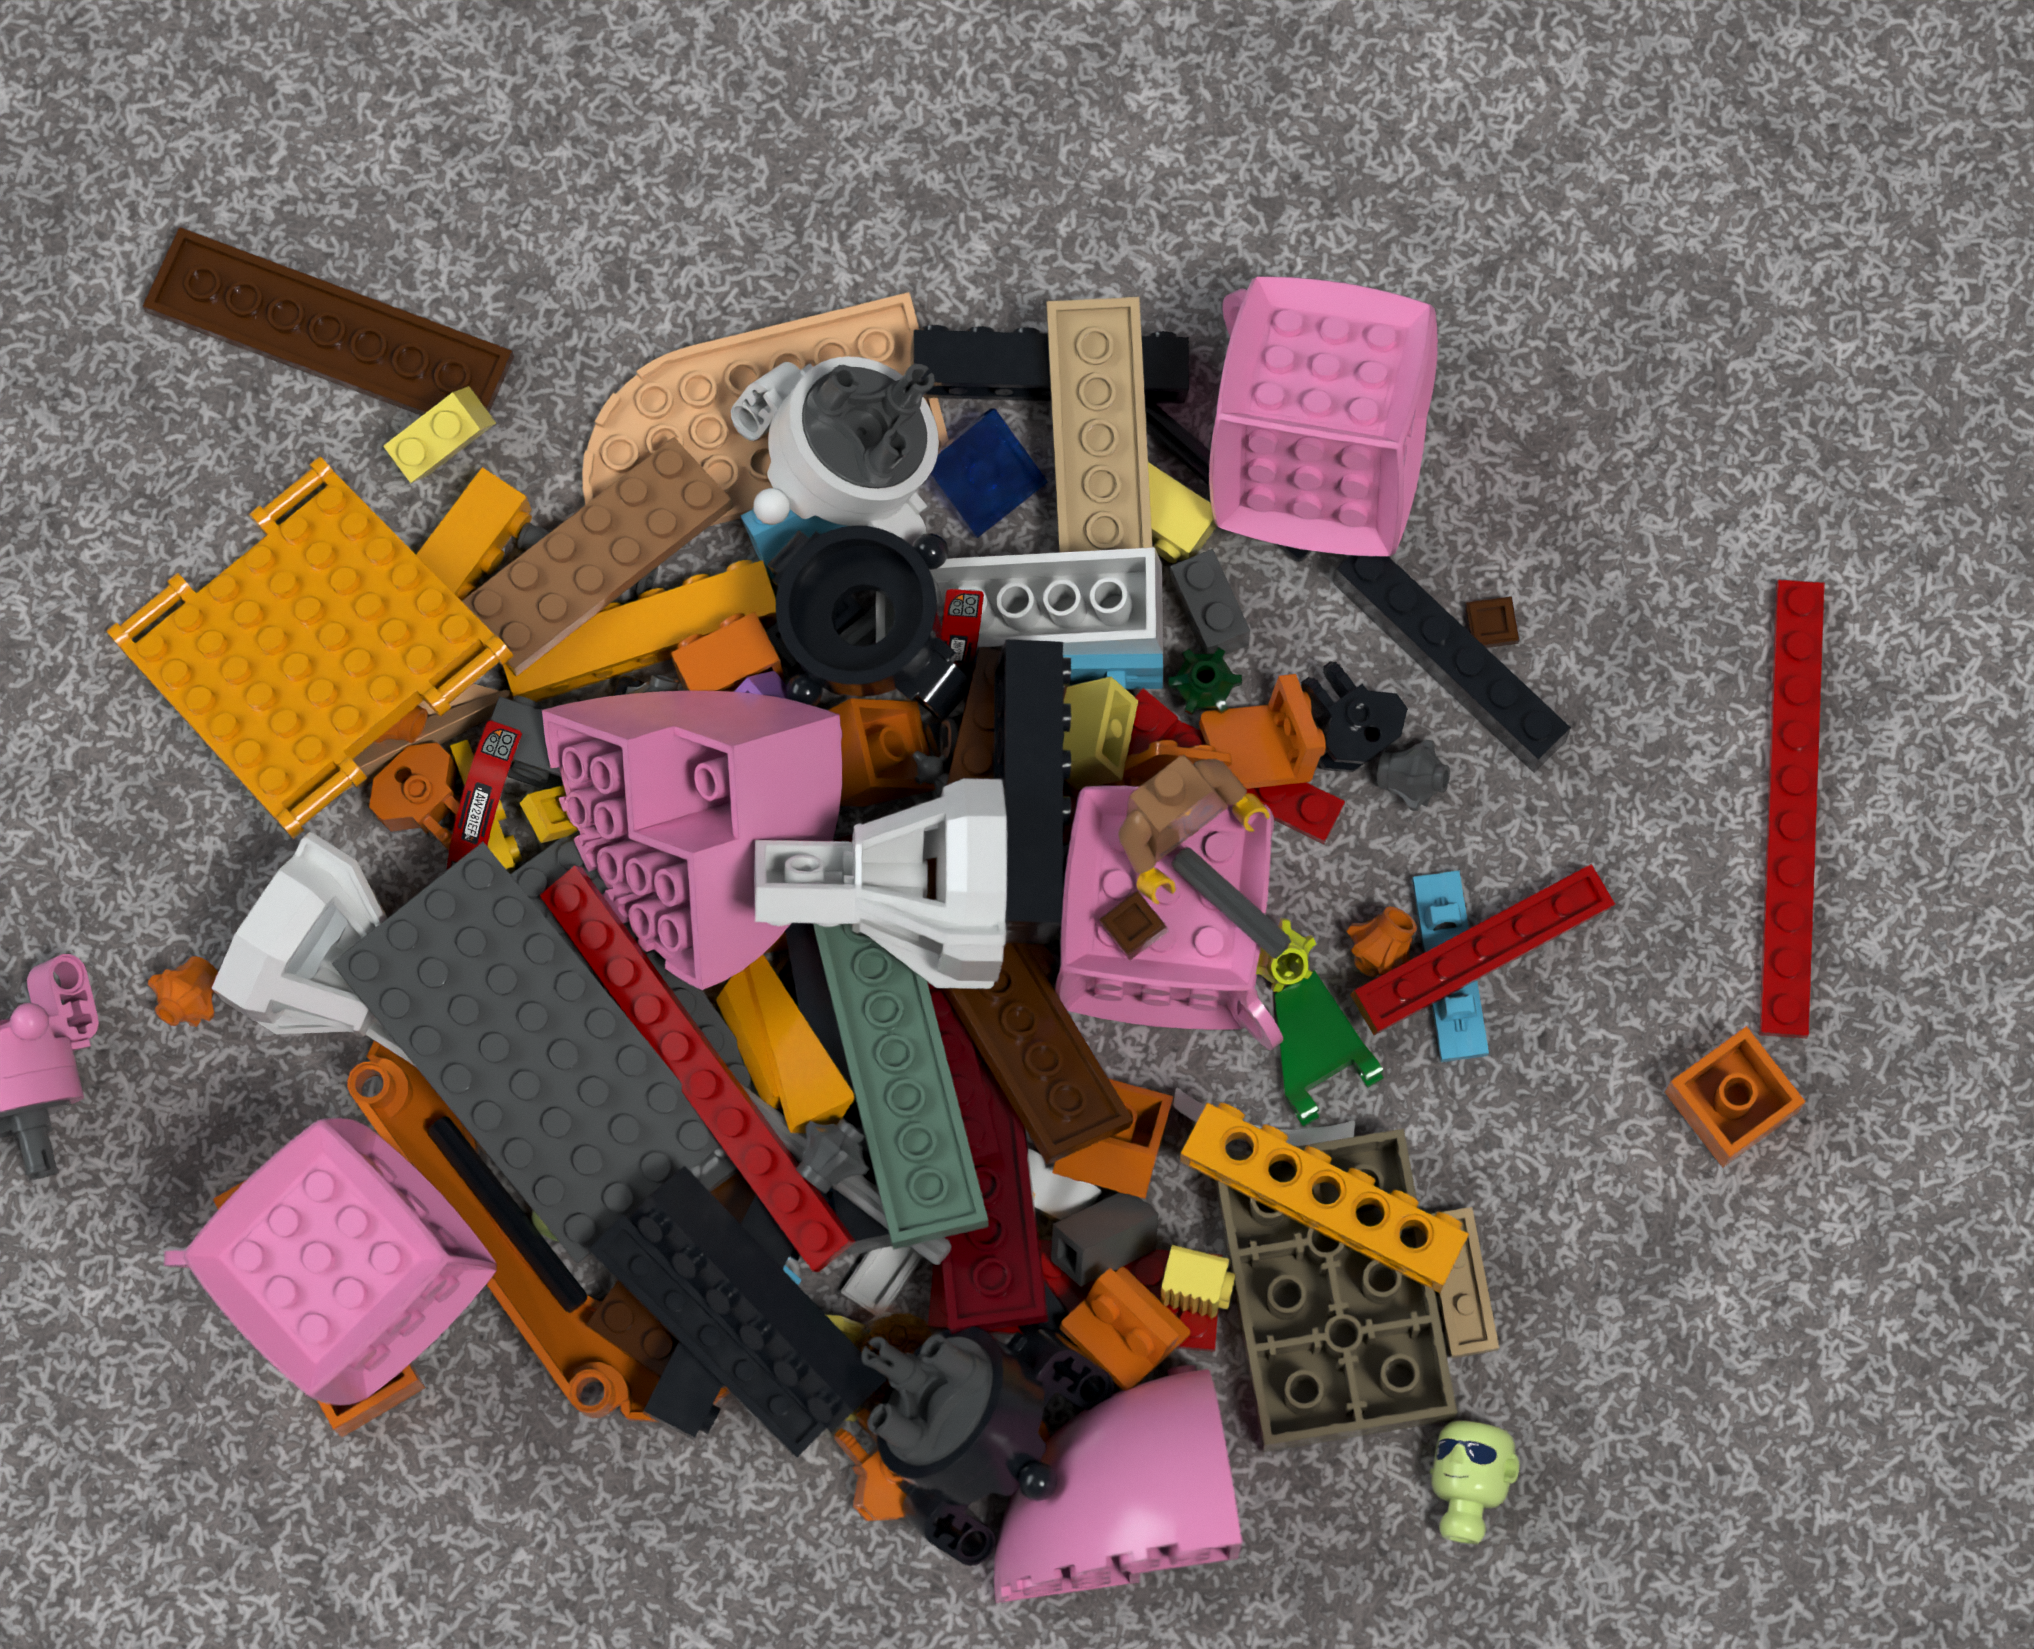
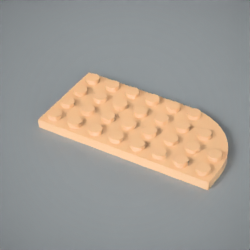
M910 292L688 346L667 353L644 365L636 371V376L629 380L616 394L613 393L595 420V427L590 437L587 451L584 452L582 481L585 505L675 437L732 499L734 507L710 526L740 519V515L753 509L755 497L759 492L773 487L767 476L771 463L768 447L769 432L755 441L744 438L732 422V406L748 385L783 362H790L801 370L808 364L814 367L821 362L837 357H861L887 365L904 376L906 370L911 366L913 331L920 330ZM924 398L934 416L939 440L938 455L932 471L954 466V457L938 398Z

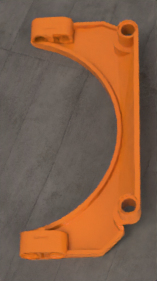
M374 1040L366 1055L370 1061L362 1062L350 1071L347 1079V1088L350 1095L380 1137L411 1163L443 1195L485 1246L497 1263V1271L486 1285L570 1403L584 1416L590 1418L606 1416L621 1405V1412L629 1421L658 1422L642 1412L660 1377L586 1326L602 1303L601 1301L587 1295V1300L581 1307L570 1313L565 1311L430 1138L428 1128L438 1119L444 1116L449 1117L479 1155L475 1138L416 1066ZM373 1076L382 1077L383 1088L380 1093L374 1097H364L362 1095L364 1082ZM591 1382L602 1383L605 1390L603 1399L594 1406L583 1405L581 1401L583 1388ZM722 1387L713 1404H716L730 1392Z

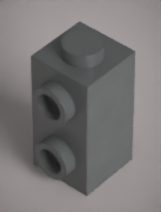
M1119 1192L1109 1198H1105L1053 1224L1051 1261L1082 1287L1098 1279L1109 1268L1114 1271L1155 1251L1159 1214L1149 1203L1144 1202L1137 1196Z

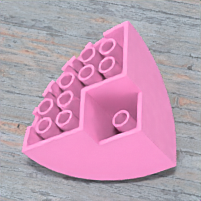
M728 691L634 693L584 700L542 710L550 767H559L566 796L559 798L563 812H567L569 820L578 828L580 833L573 840L588 872L597 869L600 877L603 879L608 889L604 892L603 897L622 923L630 921L633 932L639 938L638 944L644 951L656 950L666 959V970L700 990L725 981L758 959L779 939L789 925L774 926L767 922H755V840H833L842 790V729L839 714L794 700Z
M1195 1365L1170 1368L1167 1370V1377L1136 1385L1126 1391L1121 1390L1112 1394L1110 1398L1099 1403L1091 1410H1083L1045 1443L1047 1449L1040 1462L1049 1464L1055 1470L1058 1485L1053 1495L1041 1501L1025 1497L1020 1488L1011 1495L1000 1525L995 1550L994 1589L996 1603L1139 1583L1140 1573L1239 1558L1242 1538L1220 1410L1209 1369L1196 1370Z

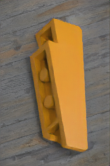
M762 954L758 959L729 979L717 997L716 1002L727 1026L737 1038L738 1050L760 1098L774 1109H783L790 1133H806V1126L810 1121L820 1125H837L852 1104L854 1093L803 1014L799 1011V1008L768 960Z

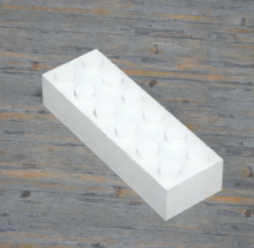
M1155 547L949 558L939 568L930 570L939 585L943 605H945L947 589L978 590L984 593L975 656H977L980 647L1001 651L1006 639L1063 642V655L1163 654L1162 563ZM876 591V643L887 636L893 626L895 615L891 600Z

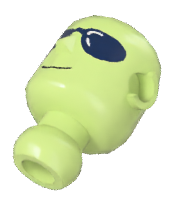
M1452 1421L1441 1430L1436 1446L1433 1469H1430V1474L1432 1475L1431 1485L1434 1493L1439 1498L1449 1502L1448 1511L1441 1518L1439 1525L1443 1538L1466 1544H1479L1484 1538L1486 1532V1525L1482 1519L1484 1508H1495L1502 1504L1507 1497L1510 1483L1516 1481L1519 1473V1460L1515 1455V1443L1513 1437L1506 1430L1472 1421Z

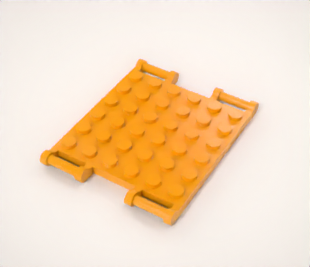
M321 456L309 464L311 469L264 508L259 505L249 513L251 519L266 536L196 593L177 572L167 580L169 585L131 617L121 625L116 622L106 630L107 634L293 840L305 831L302 827L352 784L357 787L367 779L353 759L422 701H425L438 716H443L452 708L450 703L496 664L500 663L503 666L514 657L505 643L497 635H494L367 506ZM322 483L326 485L323 490L279 526L275 523ZM179 600H183L184 604L134 643L132 640Z

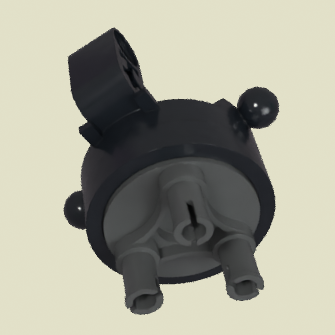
M972 1326L954 1334H951L950 1330L947 1329L931 1336L913 1353L905 1354L890 1345L884 1338L875 1337L868 1343L878 1349L880 1355H877L866 1346L862 1352V1362L887 1377L890 1383L882 1404L877 1406L869 1417L868 1428L877 1435L878 1450L884 1464L894 1474L904 1479L898 1486L907 1494L903 1502V1514L930 1544L968 1566L984 1562L993 1552L996 1541L994 1533L968 1508L972 1502L980 1500L992 1492L1011 1496L1019 1488L1025 1497L1035 1501L1047 1499L1054 1494L1058 1485L1057 1475L1049 1464L1040 1462L1047 1447L1038 1431L1044 1407L1057 1391L1079 1407L1091 1410L1099 1403L1110 1398L1114 1390L1113 1378L1107 1371L1079 1347L1048 1328L1034 1331L1027 1338L1017 1331L1007 1345L978 1327Z

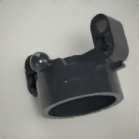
M871 526L841 527L821 535L815 531L810 538L799 530L767 565L775 575L772 581L779 586L776 596V619L779 632L789 652L806 672L797 674L790 679L786 688L787 699L816 706L822 698L823 688L839 696L842 694L850 696H875L897 689L911 702L916 699L939 721L943 722L944 718L948 717L968 694L970 680L950 661L956 652L941 640L944 605L939 585L930 571L942 566L948 557V546L941 536L933 533L923 534L911 546L901 537L884 529ZM859 591H878L891 600L895 612L893 626L887 636L878 643L865 647L851 645L842 640L838 635L835 624L837 611L842 602L853 593Z

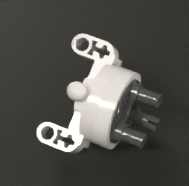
M837 357L821 362L814 367L808 364L801 370L790 362H783L748 385L732 406L731 419L737 431L748 440L755 441L769 432L768 447L771 463L767 476L773 488L762 490L755 497L753 511L756 517L764 524L775 525L783 522L788 517L791 509L802 519H808L816 515L839 525L871 526L884 529L901 537L913 546L918 537L926 534V527L919 513L928 507L916 491L932 472L939 447L936 422L929 405L923 397L933 387L935 381L933 373H930L924 381L921 379L929 368L922 364H913L906 370L903 376L887 365L861 357Z

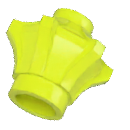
M1280 918L1278 927L1289 936L1291 940L1290 945L1277 958H1272L1261 948L1256 975L1260 974L1271 982V990L1274 992H1281L1286 984L1291 985L1301 981L1303 978L1308 979L1313 973L1308 969V956L1310 950L1316 945L1314 937L1312 935L1301 936L1291 929L1290 920Z

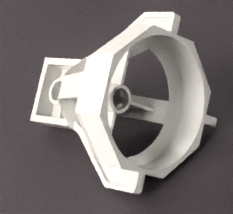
M961 779L943 787L941 798L863 825L861 823L854 825L852 842L755 840V922H767L774 926H786L791 923H816L824 927H834L841 923L852 924V931L858 934L862 932L936 988L988 989L993 987L994 981L998 980L1003 962V948L1006 943L1007 848L1006 809L1002 779ZM935 857L936 901L926 899L928 867L927 860H924Z
M309 832L301 839L295 855L277 871L235 933L212 989L223 1002L275 1034L353 1032L358 1037L367 1035L414 1065L331 964L385 921L387 916L375 891L371 889L357 860L316 834Z

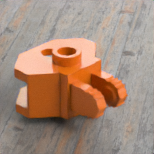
M437 742L407 746L373 778L369 808L390 832L421 828L426 834L430 832L449 850L452 834L438 823L450 811L455 815L456 819L460 801L454 794L458 766Z
M863 1408L856 1414L857 1420L862 1429L877 1443V1435L868 1428L871 1412ZM841 1428L834 1434V1438L854 1462L855 1466L852 1470L858 1475L853 1502L855 1510L865 1521L904 1518L902 1508L907 1494L898 1487L904 1479L887 1468L880 1457L878 1445L867 1454L856 1438L850 1432Z

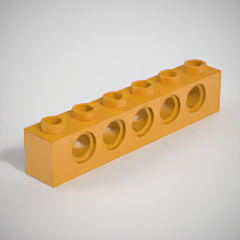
M1208 1102L1206 1103L1181 1152V1163L1438 1293L1441 1292L1469 1235L1461 1230L1463 1224L1459 1220L1443 1212L1437 1211L1435 1216L1417 1208L1419 1202L1402 1191L1394 1189L1389 1194L1373 1186L1375 1179L1358 1169L1349 1168L1348 1172H1345L1331 1165L1332 1158L1314 1147L1306 1146L1303 1151L1287 1143L1289 1137L1275 1127L1263 1124L1261 1129L1243 1121L1245 1114L1231 1105L1220 1102L1218 1107ZM1241 1139L1250 1144L1253 1153L1245 1160H1234L1226 1153V1145L1232 1140ZM1277 1161H1286L1294 1167L1296 1175L1288 1182H1278L1270 1176L1269 1167ZM1330 1183L1338 1190L1339 1198L1332 1204H1321L1314 1198L1312 1189L1317 1184ZM1362 1205H1374L1381 1211L1383 1220L1376 1226H1365L1357 1219L1356 1210ZM1409 1226L1417 1227L1424 1232L1426 1243L1420 1248H1409L1402 1243L1399 1235L1400 1231Z

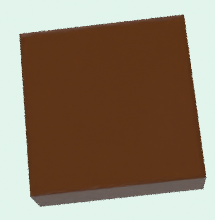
M1512 596L1466 602L1465 608L1469 632L1486 648L1519 643Z
M1138 890L1099 919L1100 925L1129 961L1169 932L1166 924Z

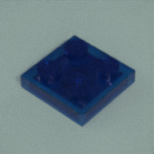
M990 408L938 449L936 463L928 476L973 538H979L1048 483L1011 429L994 408Z

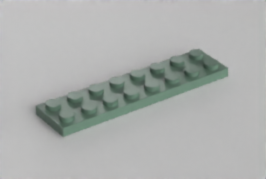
M812 923L892 1248L897 1249L989 1227L927 981L862 932L858 934L852 931V924L841 923L834 927H824Z

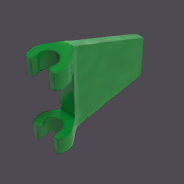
M1315 970L1312 971L1313 973L1308 979L1303 978L1301 981L1291 984L1275 994L1278 1028L1283 1036V1042L1280 1043L1285 1098L1303 1127L1319 1118L1317 1113L1319 1109L1307 1091L1353 1064L1367 1088L1384 1079L1381 1074L1383 1068L1362 1042Z

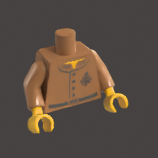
M1182 755L1129 796L1126 819L1119 829V840L1134 871L1141 873L1137 879V889L1155 904H1159L1156 898V890L1160 885L1171 894L1176 889L1174 881L1154 867L1156 863L1226 810L1228 805H1233L1232 812L1234 816L1249 832L1255 831L1248 823L1252 814L1262 812L1267 819L1270 818L1268 810L1253 794H1246V788L1222 761L1206 759L1198 760L1192 764L1185 755Z

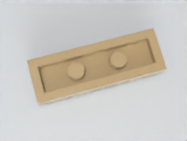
M1473 1208L1445 1211L1443 1213L1459 1220L1463 1224L1461 1230L1469 1234L1441 1292L1438 1293L1450 1359L1498 1351L1499 1344Z

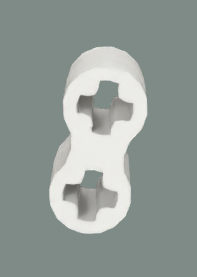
M1028 1148L1036 1212L1057 1223L1063 1218L1096 1203L1102 1193L1098 1187L1053 1174L1055 1163L1047 1165L1041 1154Z

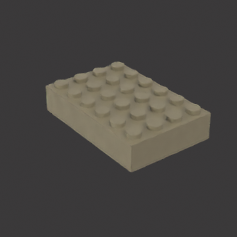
M1404 1129L1296 1146L1303 1151L1306 1146L1314 1147L1332 1158L1331 1165L1345 1172H1348L1349 1168L1358 1169L1375 1179L1373 1186L1389 1194L1394 1189L1399 1190L1417 1200ZM1251 1154L1231 1158L1241 1161L1249 1158ZM1277 1161L1268 1169L1270 1176L1278 1182H1288L1296 1175L1294 1167L1286 1161ZM1214 1180L1231 1273L1236 1274L1234 1293L1263 1452L1453 1421L1457 1415V1408L1434 1290ZM1320 1183L1312 1189L1314 1198L1321 1204H1332L1339 1198L1338 1190L1330 1183ZM1362 1205L1356 1210L1357 1219L1365 1226H1376L1383 1220L1381 1211L1374 1205ZM1405 1227L1399 1233L1402 1243L1409 1248L1416 1249L1425 1244L1424 1233L1417 1227Z

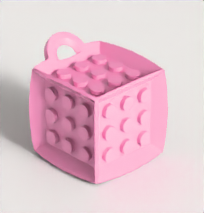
M1258 276L1252 279L1247 290L1238 289L1228 294L1223 300V316L1230 340L1220 383L1217 414L1210 451L1209 487L1215 524L1219 528L1250 538L1303 550L1358 556H1392L1397 551L1407 524L1422 462L1426 421L1433 394L1437 366L1438 339L1435 308L1431 304L1399 294L1343 282L1297 277Z
M1086 786L1077 796L1076 813L1067 858L1061 925V968L1058 973L1055 990L1066 1010L1101 1019L1154 1027L1204 1030L1246 1028L1261 1045L1268 1050L1274 1049L1283 1042V1036L1270 1013L1258 999L1257 990L1255 989L1256 970L1261 947L1174 870L1172 866L1174 858L1180 851L1186 847L1193 849L1266 915L1271 838L1274 830V816L1269 807L1264 805L1270 814L1269 819L1262 812H1256L1250 816L1248 823L1255 831L1249 832L1234 816L1232 812L1233 805H1228L1226 810L1156 863L1154 867L1174 881L1175 892L1171 894L1160 885L1156 890V898L1159 904L1153 903L1140 891L1139 893L1166 924L1169 932L1129 961L1100 925L1099 919L1138 890L1136 883L1141 873L1134 871L1120 843L1119 829L1126 819L1129 796L1140 786Z
M327 1118L313 1123L247 1179L207 1222L186 1250L164 1251V1266L190 1268L229 1320L273 1366L309 1397L332 1405H347L365 1400L398 1375L455 1321L497 1271L495 1260L443 1195L411 1163L373 1130L357 1121L345 1118Z

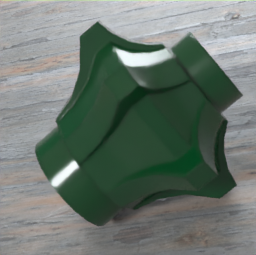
M1218 647L1214 654H1194L1190 649L1182 652L1185 662L1177 676L1169 677L1168 681L1169 688L1178 690L1186 701L1185 712L1192 715L1197 709L1214 708L1222 714L1228 710L1226 700L1234 687L1242 685V675L1232 673L1224 660L1225 650ZM1205 678L1206 681L1209 679L1212 681L1210 683H1202L1198 679Z

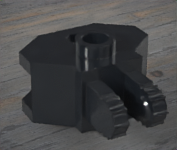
M1330 661L1323 666V673L1340 700L1334 703L1314 677H1307L1303 680L1301 688L1303 692L1308 693L1311 705L1319 715L1314 721L1325 736L1326 749L1324 755L1319 759V765L1323 770L1354 772L1401 737L1408 708L1397 693L1368 691L1363 683L1356 687L1340 664Z

